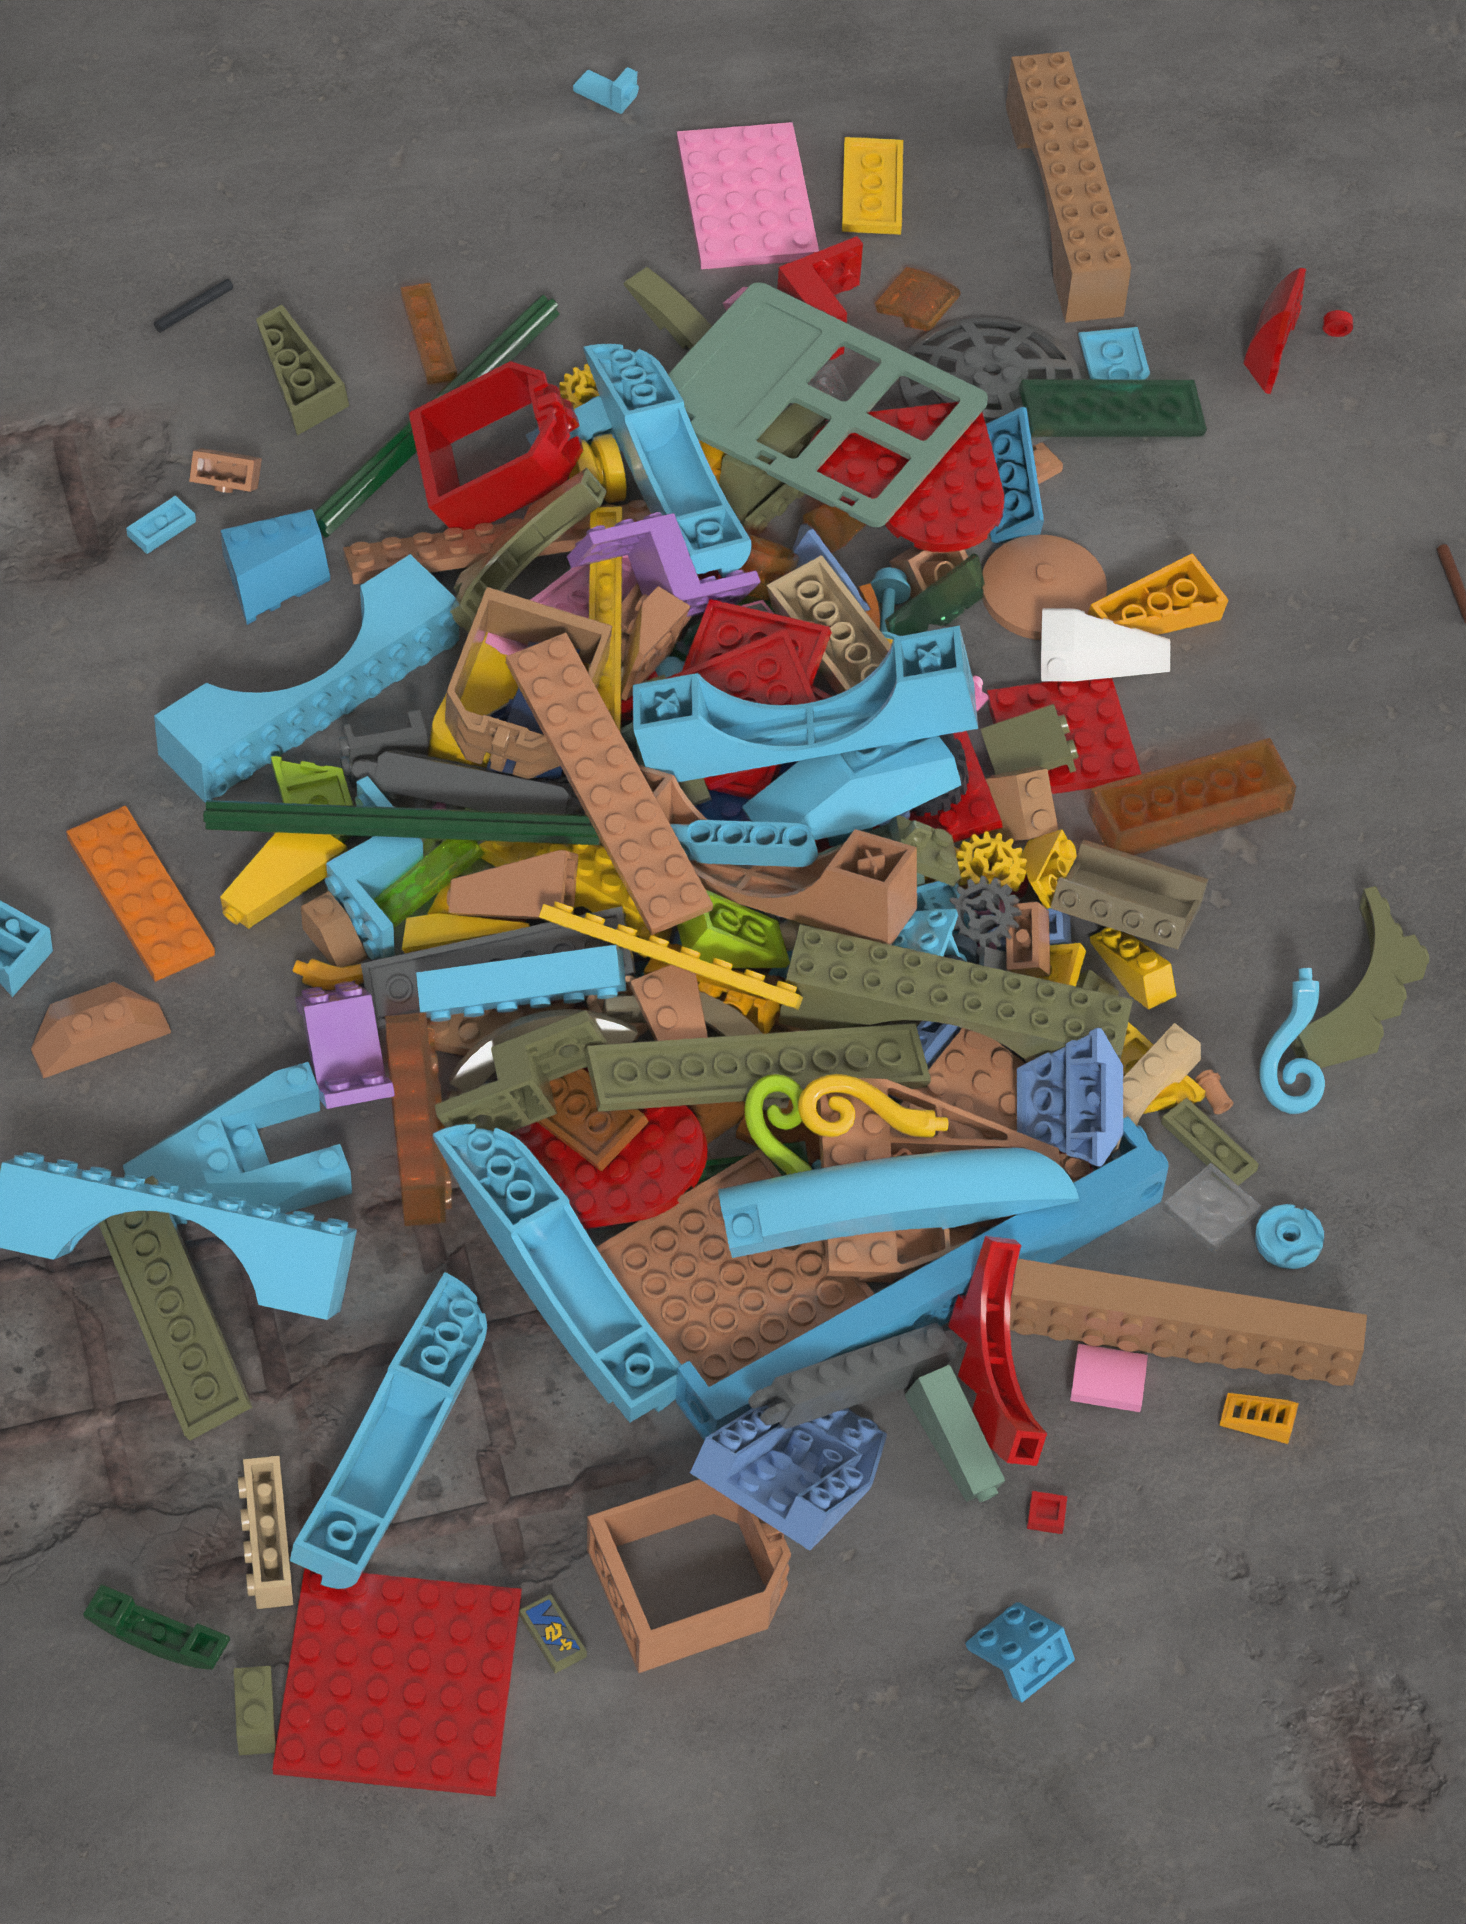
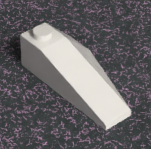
M1043 608L1041 681H1082L1170 672V639L1137 628L1130 629L1115 624L1112 620L1106 618L1102 620L1087 615L1084 611L1078 609Z

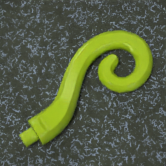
M771 1074L758 1079L747 1094L744 1113L749 1133L765 1155L787 1175L813 1170L804 1160L781 1144L771 1134L765 1124L762 1110L763 1102L773 1092L786 1094L792 1101L793 1109L791 1113L784 1114L779 1106L775 1104L770 1105L767 1108V1115L772 1125L788 1130L802 1122L798 1111V1100L803 1089L792 1078Z

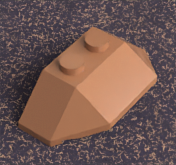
M111 982L50 1004L32 1045L31 1052L44 1079L170 1034L171 1029L158 1003L116 982Z

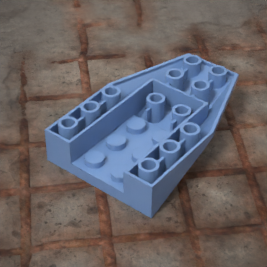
M763 1406L755 1409L752 1408L707 1436L690 1473L810 1551L870 1490L887 1434L880 1430L875 1422L867 1418H861L850 1411L849 1408L789 1429L783 1428L779 1422L766 1426L760 1417L769 1407Z

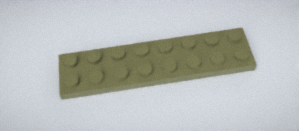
M152 1175L145 1179V1183L158 1185V1180ZM133 1211L113 1215L100 1222L99 1227L184 1436L191 1441L252 1408L173 1215L158 1211Z

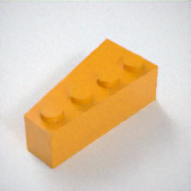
M1192 553L1091 604L1087 615L1102 620L1106 618L1112 620L1115 624L1130 629L1137 628L1160 635L1221 620L1228 603V598Z

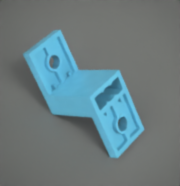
M368 776L356 782L357 796L355 801L357 806L393 807ZM372 836L371 839L327 862V878H325V883L328 891L347 912L369 958L379 960L395 956L393 924L378 906L424 881L423 842L420 838Z

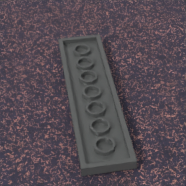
M622 906L590 913L606 919L604 926L615 930L618 924L627 926L626 915ZM548 922L361 963L365 989L372 996L377 1030L431 1019L420 1013L416 972L614 944ZM619 947L623 952L625 976L635 975L636 970L632 951Z

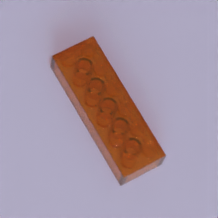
M1266 738L1091 788L1088 813L1106 847L1137 855L1289 811L1292 809L1296 785L1272 740Z
M426 1012L385 1016L389 1079L393 1082L395 1096L391 1097L404 1226L446 1223V1209H452L450 1170H448V1164L433 1139V1133L445 1129V1126L436 1115L434 1106L442 1102L441 1085L438 1081V1058L435 1053L434 1025L427 1026Z

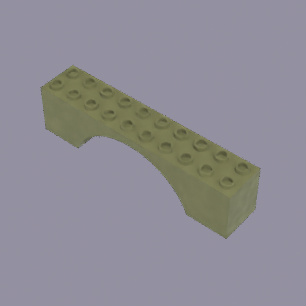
M800 924L785 983L797 987L796 994L801 995L803 999L799 1010L785 1005L781 1006L779 1024L811 1031L866 1027L876 1023L895 1020L939 1022L965 1028L992 1038L1015 1051L1027 1062L1048 1052L1053 1053L1065 1047L1066 1043L1072 1040H1079L1089 1035V1032L1096 1028H1102L1117 1056L1121 1059L1133 999Z

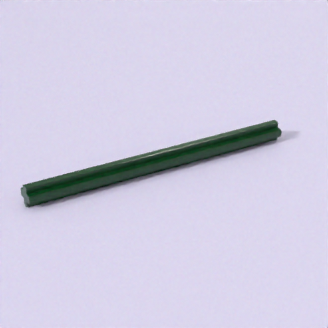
M544 294L540 295L430 401L512 361L560 315L556 310L558 307L556 301L552 298L548 300ZM410 420L314 511L320 532L325 538H328L417 452Z
M206 800V810L203 812V822H205L206 830L601 845V841L588 816L582 814Z

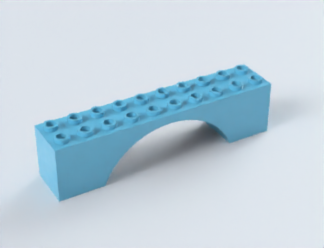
M411 554L360 585L361 630L351 649L335 666L304 684L273 692H239L219 688L209 683L203 684L154 715L158 755L205 803L206 800L222 796L233 785L241 780L250 778L255 771L266 764H271V757H280L289 749L300 746L305 739L317 731L326 729L331 722L344 714L351 713L359 704L369 698L376 697L384 688L392 683L401 681L409 672L427 664L443 650L452 648L459 641V625L454 621L450 612L456 598Z
M960 625L894 637L886 657L867 678L836 696L806 704L767 705L739 699L715 688L698 673L633 685V730L645 767L672 774L677 782L978 729L974 681Z
M24 1152L23 1156L14 1155L13 1159L2 1162L0 1170V1248L54 1260L71 1253L79 1241L92 1228L113 1215L133 1211L171 1213L187 1218L210 1230L235 1253L251 1279L258 1305L325 1320L341 1311L357 1229L348 1228L347 1221L328 1218L327 1222L314 1220V1214L302 1211H294L293 1215L280 1213V1207L271 1204L261 1203L259 1207L247 1206V1200L239 1197L226 1196L225 1200L212 1198V1192L202 1189H192V1192L178 1191L179 1185L170 1182L159 1181L158 1185L146 1184L145 1178L138 1175L125 1174L124 1178L111 1176V1170L101 1167H91L90 1170H82L77 1168L78 1163L69 1160L58 1159L57 1163L45 1162L44 1156L37 1153Z

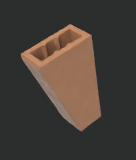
M558 850L451 879V888L447 892L449 913L468 917L544 920L539 917L543 904L553 907L556 901L574 908L578 854Z

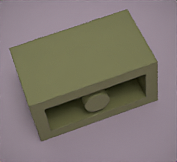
M271 1666L234 1668L236 1736L239 1756L275 1753L276 1738Z

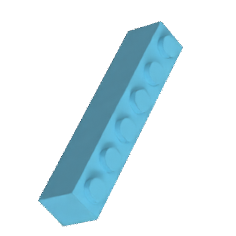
M617 945L416 972L420 1013L427 1018H431L433 1022L448 1021L451 1019V1015L464 1013V1017H478L484 1015V1010L497 1009V1012L500 1013L513 1012L518 1010V1005L530 1004L531 1008H543L550 1006L551 1001L564 999V1003H579L584 1001V996L597 995L598 999L617 997V992L627 991L623 952Z

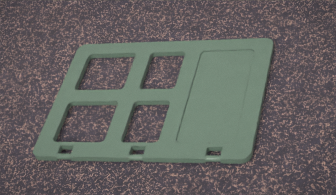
M761 282L751 284L668 374L684 400V407L688 417L692 419L691 424L698 440L750 466L753 465L767 472L768 475L831 507L835 506L847 512L849 516L871 527H881L890 520L986 408L988 395L982 389ZM840 347H847L880 364L848 401H840L807 384ZM901 376L908 377L959 403L925 441H921L867 414ZM790 403H797L830 420L800 456L795 459L789 458L756 441ZM851 433H857L909 459V462L875 499H871L817 472ZM763 455L773 460V462L769 465L759 460L758 457ZM842 496H845L856 503L850 506L840 501Z

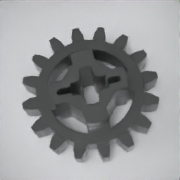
M981 876L979 884H975L972 879H969V888L964 890L958 886L957 891L960 897L958 899L950 898L949 900L958 912V918L953 931H959L957 935L967 936L975 941L976 944L979 942L981 947H989V942H993L997 947H1001V937L1004 936L1009 940L1012 938L1008 932L1010 927L1019 928V924L1013 920L1014 917L1022 915V911L1019 908L1013 907L1019 902V899L1016 895H1010L1012 889L1007 884L1001 887V881L998 878H994L991 884H989L985 876ZM999 897L1004 902L1005 913L1001 912L998 908L1000 903ZM989 909L994 916L989 914L988 916L982 915L980 917L974 910L980 912ZM964 913L970 918L969 929L964 922ZM997 927L995 930L987 933L989 930Z

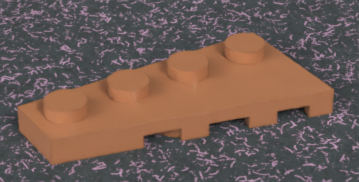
M669 965L630 981L629 986L655 1041L708 1038L695 973Z

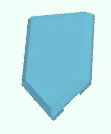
M1138 327L1078 333L1090 381L1126 401L1150 374Z

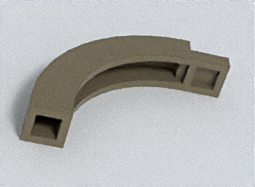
M699 991L708 1038L763 1034L736 1009L719 999ZM617 994V997L604 1000L603 1014L621 1019L627 1023H647L635 996ZM790 1098L765 1099L762 1110H767L770 1105L774 1104L779 1106L780 1109L787 1108Z
M561 1009L534 1013L515 1019L494 1030L472 1047L457 1064L449 1076L450 1084L458 1089L457 1091L451 1089L444 1101L450 1097L459 1096L479 1088L496 1072L491 1047L585 1010ZM587 1011L608 1044L632 1043L638 1034L635 1026L621 1019L603 1013Z

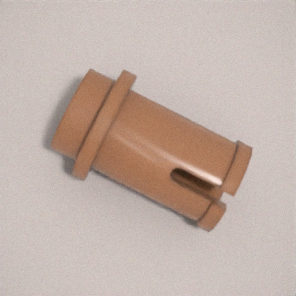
M1210 1069L1199 1074L1195 1081L1206 1091L1205 1097L1213 1108L1214 1113L1222 1114L1233 1106V1101L1221 1085L1220 1075Z

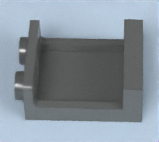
M421 710L408 712V728L354 737L351 725L345 724L343 725L344 737H339L342 755L340 757L341 768L344 776L349 775L352 788L357 787L356 782L361 780L358 777L355 778V775L351 772L353 763L359 759H378V756L392 749L428 756L427 732Z

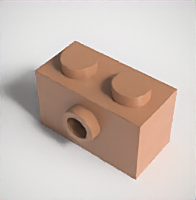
M200 448L193 451L189 482L215 486L214 490L219 492L233 493V489L251 492L258 489L262 458Z

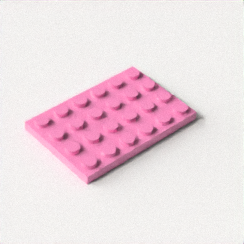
M793 122L677 131V145L701 269L786 263L819 251Z

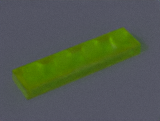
M446 839L373 900L392 922L393 928H395L449 884L451 879H455L483 856L485 851L475 840Z

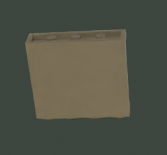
M1083 840L1076 863L1065 879L1061 877L1058 879L1050 909L1178 950L1200 910L1209 879Z

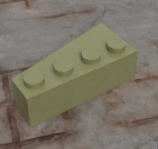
M282 304L256 318L263 347L297 436L349 407L345 384Z
M794 403L783 411L756 441L789 458L795 459L807 448L816 432L825 425L826 418ZM727 454L722 460L719 486L737 518L745 522V519L768 500L784 482L768 475L767 472L753 465L750 466ZM763 455L758 457L759 460L769 465L773 462V460Z

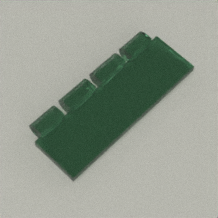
M973 553L886 618L887 631L898 636L926 632L929 624L946 626L964 613V608L969 609L983 598V589L981 588L985 585L979 556Z

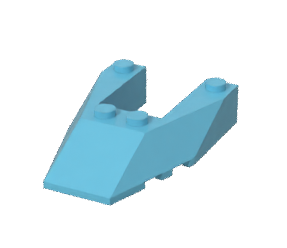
M309 1062L273 1072L210 1109L123 1165L125 1174L138 1175L145 1179L153 1175L158 1182L163 1181L179 1185L178 1191L192 1192V1189H202L212 1192V1198L225 1200L226 1196L239 1197L247 1200V1206L259 1207L261 1203L271 1204L280 1207V1213L284 1214L352 1193L351 1171L340 1144L270 1164L257 1131L260 1128L320 1111L319 1088ZM172 1214L176 1224H187L189 1219Z

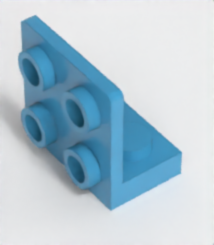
M1016 1602L1007 1608L1001 1615L979 1630L977 1634L965 1643L970 1652L1003 1671L1012 1697L1021 1703L1075 1661L1064 1628L1020 1602Z

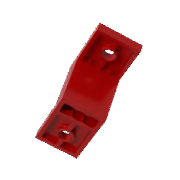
M856 236L780 266L778 268L777 289L847 323V312L834 295L849 291L860 285L863 243ZM840 347L829 360L843 355L845 347Z

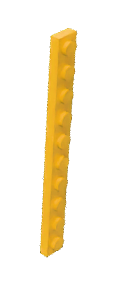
M598 507L590 513V529L600 525H604L605 529L615 527L618 522L623 521L622 507ZM622 556L591 563L589 573V619L612 626L609 658L597 690L620 733Z

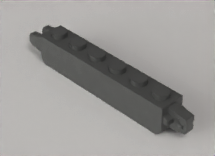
M397 749L384 752L378 756V759H359L351 767V772H353L355 778L361 779L368 776L376 787L383 791L382 794L387 798L402 799V795L414 797V803L433 805V802L436 801L445 803V809L452 810L470 808L478 811L585 815L578 797H575L571 784L542 778L526 779L513 774L486 770L487 767Z
M934 1323L776 1377L770 1386L753 1393L748 1398V1403L754 1409L766 1405L769 1407L760 1417L764 1425L768 1426L779 1422L783 1428L789 1429L911 1386L919 1377L947 1366L950 1360L954 1359L957 1353L962 1350L965 1341L952 1330L944 1332L938 1323Z

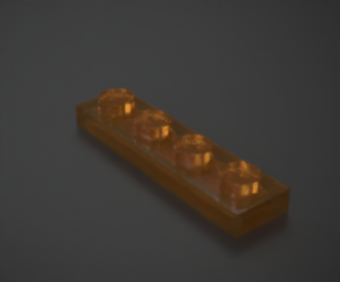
M430 282L400 287L401 298L427 385L451 381L457 375V370Z

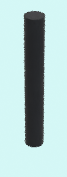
M229 279L223 280L155 321L154 326L159 333L163 332L233 289L231 281Z

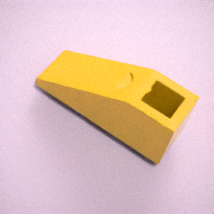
M1062 829L1028 840L1020 857L1027 859L1025 866L1027 877L1046 909L1051 908L1059 877L1064 879L1067 877L1077 857L1074 844L1071 840L1067 839Z
M1109 927L1089 937L1090 943L1130 996L1147 1009H1151L1177 996L1171 963L1136 937Z

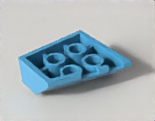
M312 509L221 530L223 557L247 625L255 621L256 616L269 609L272 612L281 607V602L292 596L300 597L330 580L321 532Z

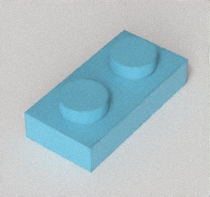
M174 496L126 528L127 536L148 554L194 524L196 516L180 499Z

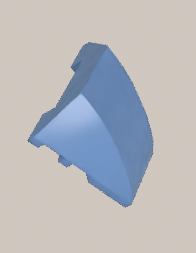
M1096 1028L1090 1031L1089 1035L1079 1040H1072L1066 1043L1065 1047L1053 1053L1048 1052L1017 1068V1132L1057 1147L1059 1151L1066 1153L1068 1156L1088 1161L1090 1164L1101 1167L1123 1135V1064L1102 1028Z

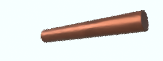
M1443 544L1437 548V553L1466 623V589L1449 546Z

